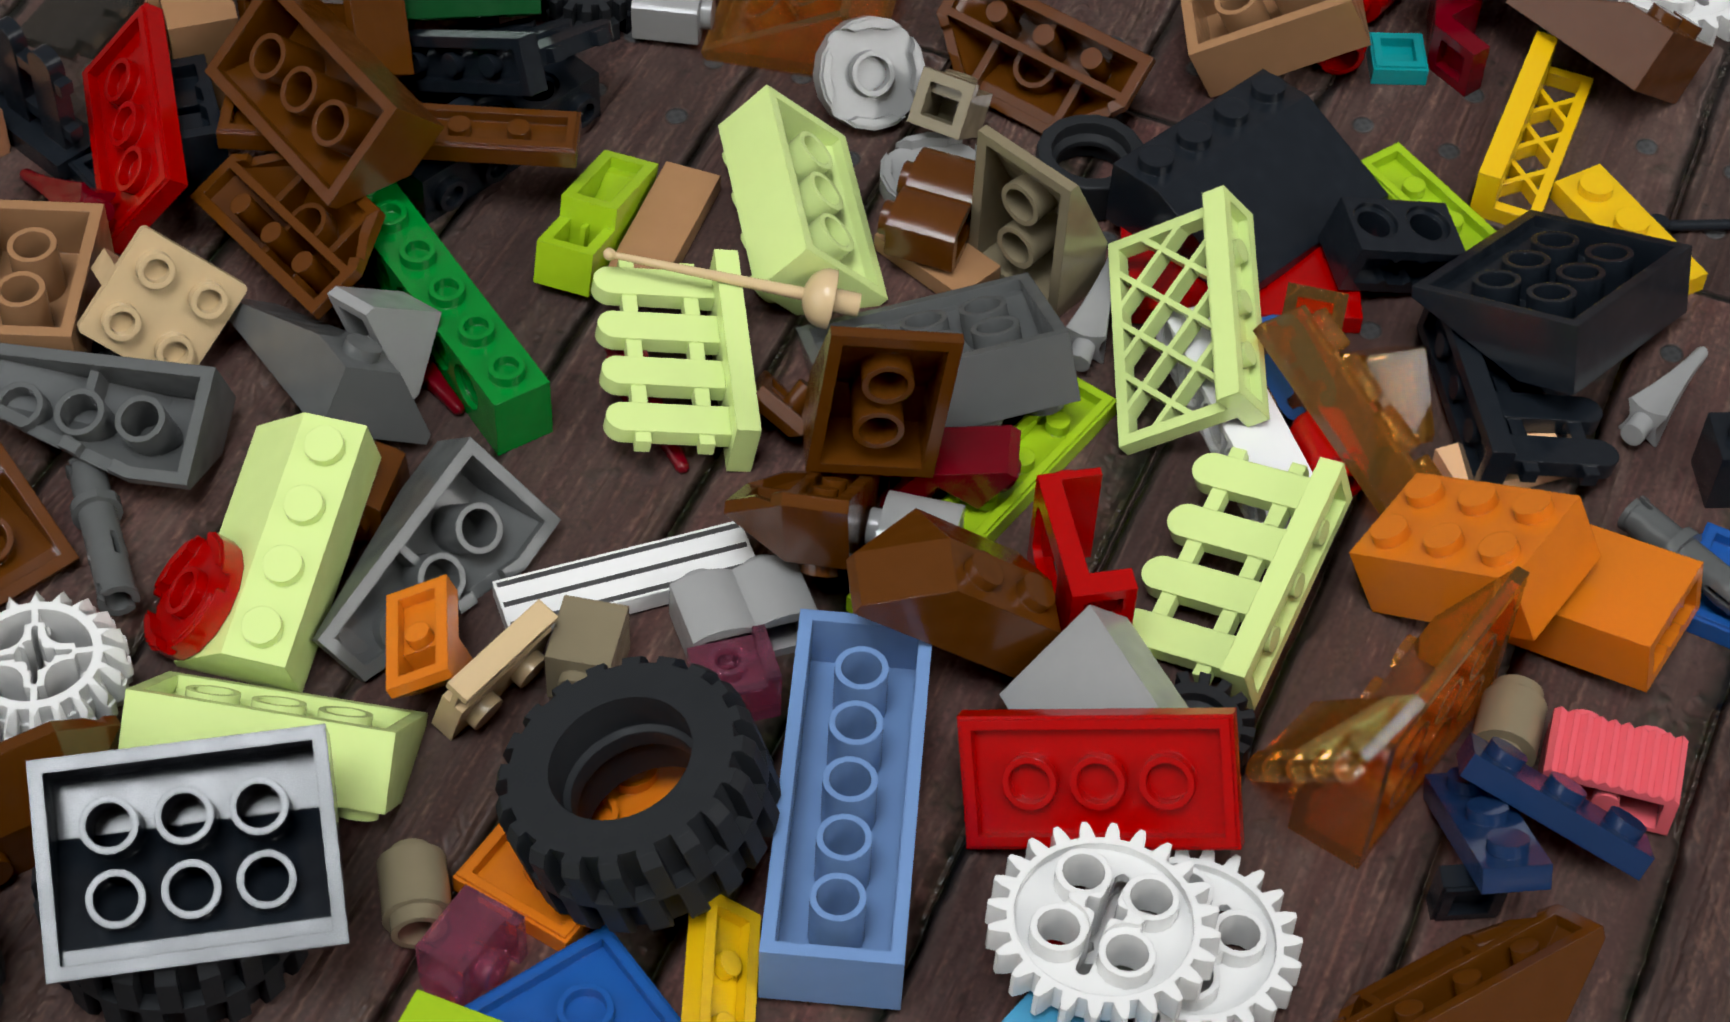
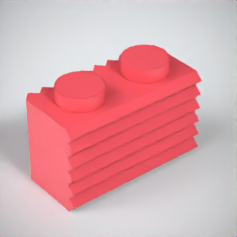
M1561 706L1554 708L1543 740L1538 771L1549 777L1552 771L1569 777L1587 792L1585 799L1607 812L1611 806L1619 807L1640 820L1647 828L1646 831L1667 836L1680 805L1689 741L1684 735L1675 738L1670 732L1667 733L1656 726L1644 725L1634 728L1630 722L1621 725L1617 719L1607 721L1603 716H1599L1590 710L1575 709L1567 711Z

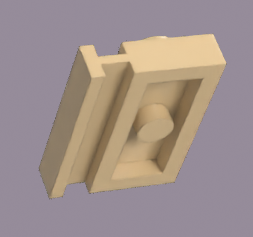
M538 599L447 682L446 688L448 690L441 697L432 724L450 741L468 724L475 730L481 728L500 708L503 700L499 696L510 685L515 683L520 688H523L545 666L542 653L553 630L550 627L557 621L558 616Z

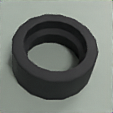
M1073 115L1057 120L1043 131L1037 143L1036 158L1079 185L1096 221L1106 220L1111 176L1106 178H1084L1069 173L1058 164L1063 160L1076 156H1092L1113 164L1142 146L1143 142L1134 130L1116 119L1101 115Z

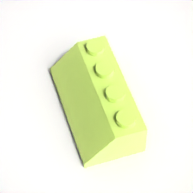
M766 84L718 125L724 150L722 158L729 172L733 190L731 197L739 216L742 229L741 241L746 248L752 273L750 277L805 287L809 278L817 271L826 268L839 270L837 288L861 293L860 308L882 305L888 300L846 137ZM755 290L766 302H775L795 315H804L802 300Z
M304 412L256 427L219 531L220 535L234 541L242 550L244 570L240 590L229 615L217 634L197 654L184 661L174 660L173 662L177 667L260 686L303 693L318 645L312 639L332 607L381 461L380 453L366 425Z
M168 671L125 689L118 749L325 723L331 741L338 815L348 820L371 822L377 821L379 814L385 815L402 803L426 729L428 713Z

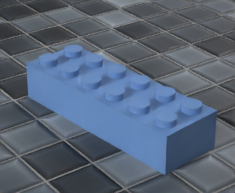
M800 608L780 773L781 796L777 803L780 814L772 839L759 947L758 998L901 1010L932 645L853 613Z

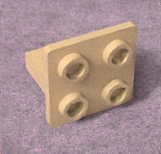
M142 225L120 257L103 248L91 266V270L100 282L101 287L78 320L77 328L81 334L123 357L199 365L247 292V286L243 281L147 225Z

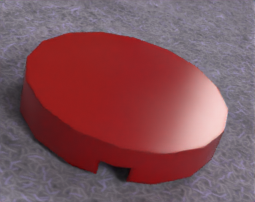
M208 532L207 539L198 535L188 540L170 558L154 585L153 595L161 598L156 614L147 610L144 617L145 641L153 651L171 660L184 661L200 652L217 634L232 609L240 590L244 570L242 550L234 541L217 532Z

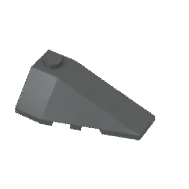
M244 298L241 300L229 321L303 413L306 412L366 425L373 439L427 445L431 433L403 377L382 353V346L378 342L367 336L350 333L276 303Z
M0 343V421L124 481L153 486L191 490L223 454L236 396L216 367Z
M472 437L437 441L398 493L312 641L360 682H366L386 668V595L447 574L458 590V614H462L477 604L478 598L493 589L492 581L516 576L524 571L561 519Z

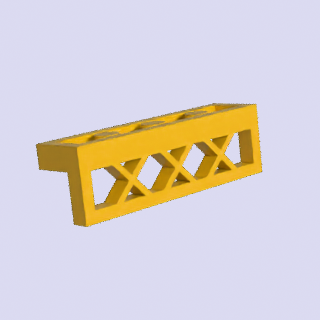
M1537 30L1479 170L1470 207L1483 219L1507 225L1529 211L1498 201L1500 197L1521 192L1532 206L1531 210L1544 212L1553 184L1557 179L1590 94L1594 78L1551 66L1558 38L1552 34ZM1544 86H1550L1576 95L1569 99L1554 102L1544 90ZM1549 120L1559 133L1540 138L1531 125ZM1536 156L1544 166V169L1526 174L1517 163V160Z

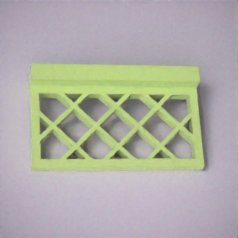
M1224 185L1202 193V208L1108 244L1118 445L1127 455L1238 418L1247 427L1270 420L1253 214ZM1200 230L1204 231V240L1190 259L1176 253L1190 234ZM1148 250L1155 252L1137 279L1129 276L1128 258ZM1172 261L1183 267V269L1165 295L1152 289V286L1169 262ZM1198 276L1207 280L1208 290L1196 307L1191 310L1180 304V302ZM1145 296L1158 302V304L1140 330L1132 326L1131 316ZM1175 311L1187 319L1169 345L1166 346L1154 338ZM1204 327L1211 331V342L1197 362L1184 356L1183 353L1200 329ZM1151 347L1162 354L1144 380L1140 381L1134 376V367L1147 348ZM1178 362L1190 369V372L1170 398L1157 390ZM1205 379L1215 383L1216 403L1194 411L1186 407ZM1151 398L1165 405L1151 426L1138 430L1137 418Z

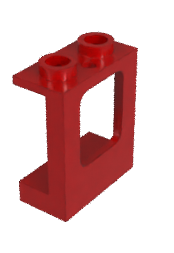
M1101 467L1061 470L1055 473L1040 474L1036 477L1027 559L1052 581L1061 632L1089 604L1125 616L1133 624L1138 586L1132 568L1089 573L1085 558L1091 557L1103 476ZM1053 562L1056 563L1057 573Z

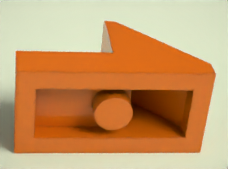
M447 574L386 595V692L391 699L418 695L446 686L447 682L473 659L459 639L458 590Z

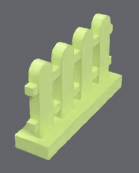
M714 249L710 270L741 275L738 250ZM618 260L617 267L608 266L598 269L593 277L592 296L602 304L620 306V311H606L599 316L595 338L601 346L607 349L624 350V356H611L604 360L599 383L606 392L612 395L629 397V402H616L607 408L603 424L606 435L617 442L633 443L635 452H650L651 444L697 446L698 454L713 455L715 447H723L726 471L751 472L762 428L743 287L662 269L634 268V263ZM679 263V264L694 266V264ZM638 307L681 309L682 314L638 312ZM700 310L707 311V315H700ZM643 351L686 354L687 359L643 357ZM705 355H712L713 360H706ZM647 397L691 399L692 405L648 403ZM711 400H718V406H711Z
M1232 447L1228 456L1219 453H1207L1200 456L1194 462L1192 474L1196 487L1202 493L1207 494L1208 497L1203 507L1194 504H1182L1169 513L1167 526L1171 538L1175 543L1184 547L1178 559L1169 556H1156L1145 563L1141 572L1142 580L1147 592L1151 596L1158 598L1152 612L1135 608L1132 625L1155 659L1193 669L1192 675L1195 682H1198L1200 672L1212 674L1210 685L1214 676L1225 679L1233 684L1230 697L1242 692L1248 699L1246 708L1255 711L1353 497L1345 463L1320 457L1311 477H1309L1306 465L1292 462L1289 470L1284 471L1249 462L1247 450ZM1229 500L1269 511L1264 523L1223 512ZM1289 517H1292L1287 529H1284ZM1204 552L1244 563L1238 576L1198 564ZM1267 569L1262 582H1259L1264 570ZM1183 605L1218 615L1219 618L1214 628L1210 629L1175 619L1173 616L1178 606ZM1242 622L1237 635L1234 636L1239 623Z

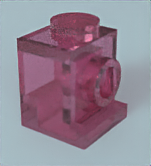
M765 624L753 626L752 635L687 648V667L689 668L692 663L702 665L716 672L721 681L730 683L741 695L754 721L781 716L782 675Z
M465 884L415 946L420 985H422L425 992L461 1006H465L477 999L483 990L491 991L503 978L510 960L520 965L528 955L525 916Z

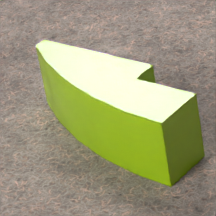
M604 150L561 195L560 216L537 239L533 282L590 297L594 273L602 267H608L610 261L603 257V251L606 248H613L615 252L617 251L654 184L659 164Z

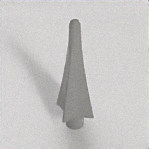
M1108 257L1089 293L1066 326L1070 335L1075 370L1078 372L1087 371L1092 359L1100 364L1104 363L1111 314Z
M1697 347L1685 360L1666 375L1628 398L1630 406L1629 416L1618 426L1621 429V437L1626 443L1637 446L1646 439L1653 447H1657L1682 394L1697 370L1708 357V349L1706 347Z

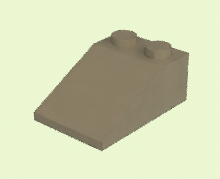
M987 124L978 130L969 244L1001 266L1000 279L1028 272L1058 317H1060L1089 293L1105 264L1107 240L1079 185Z

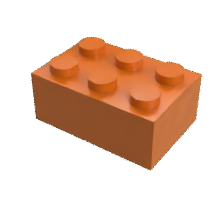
M1418 472L1349 552L1372 612L1529 641L1537 639L1601 558L1582 499L1579 495Z

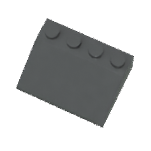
M1028 272L859 312L857 317L847 315L830 319L827 329L817 328L812 324L796 327L798 341L809 375L830 326L963 334L964 347L945 427L1001 425L1004 419L1028 413L1033 416L1051 415L1062 410L1065 404L1081 401L1069 331Z

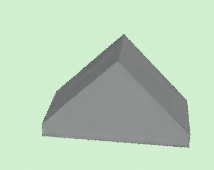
M335 286L327 295L345 330L350 333L367 336L378 342L382 346V353L400 372L413 399H415L420 393L442 312L403 291Z

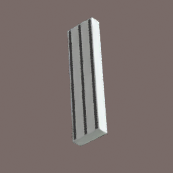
M732 521L492 581L493 596L505 629L538 599L558 616L564 595L629 606V614L668 605L669 584L690 571L701 568L734 569L754 557L755 554L744 529Z

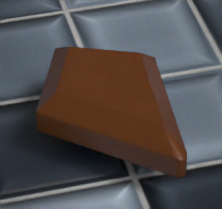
M764 370L756 380L759 412L788 437H803L802 413L808 382L800 378L789 391L767 370Z

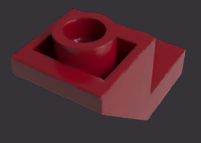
M1430 0L1427 13L1426 36L1428 68L1465 97L1480 89L1490 51V46L1475 35L1483 0Z
M1012 425L945 427L933 478L883 475L880 507L883 508L890 490L931 498L939 487L979 509L998 493L1008 491L1018 479L1022 466L1019 459L1021 430Z

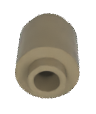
M1507 674L1496 678L1492 685L1486 688L1482 694L1472 733L1487 742L1492 737H1499L1511 743L1528 758L1526 764L1533 767L1536 762L1548 712L1543 689L1534 680L1522 675Z
M410 838L398 841L390 849L383 852L376 863L382 925L390 933L391 940L400 947L410 949L429 947L439 943L446 937L448 925L453 919L447 857L440 847L422 839Z

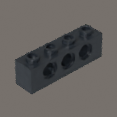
M575 55L566 57V60L543 66L548 90L536 95L511 96L464 93L448 104L581 112L582 128H584L601 115L599 73ZM421 160L410 176L396 183L425 221L430 224L447 212L457 209L464 201L491 184L501 181L507 174L521 165Z

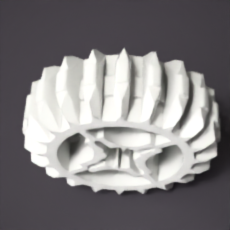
M37 590L30 603L19 605L11 597L8 598L6 610L0 612V742L49 721L78 718L98 720L102 716L118 715L117 707L124 705L125 689L129 688V684L133 682L134 669L131 657L129 656L130 650L126 636L122 635L121 629L116 628L115 621L110 617L108 611L97 613L96 607L91 604L89 598L73 605L72 600L69 599L64 591L52 602H45V599Z

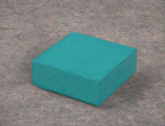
M1369 32L1371 45L1367 46L1366 58L1370 84L1426 85L1429 68L1423 34Z

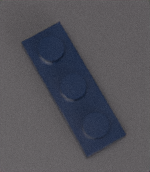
M1471 732L1456 753L1459 775L1638 881H1640L1655 859L1648 836L1645 834L1647 828L1640 820L1616 806H1611L1608 812L1585 799L1587 792L1579 784L1559 772L1552 771L1549 777L1533 769L1526 764L1528 761L1526 755L1511 743L1499 737H1492L1487 742Z
M1458 766L1449 769L1447 773L1424 774L1423 799L1481 894L1551 890L1553 863L1517 809L1462 778L1459 775Z

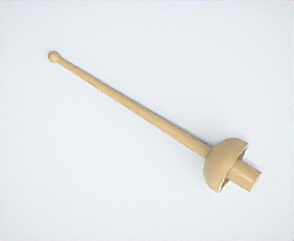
M606 248L603 251V257L608 261L613 259L623 260L802 300V309L805 317L813 326L821 329L828 328L832 312L857 317L860 308L861 293L837 288L839 270L826 268L817 271L809 278L805 287L619 253L615 252L613 248Z

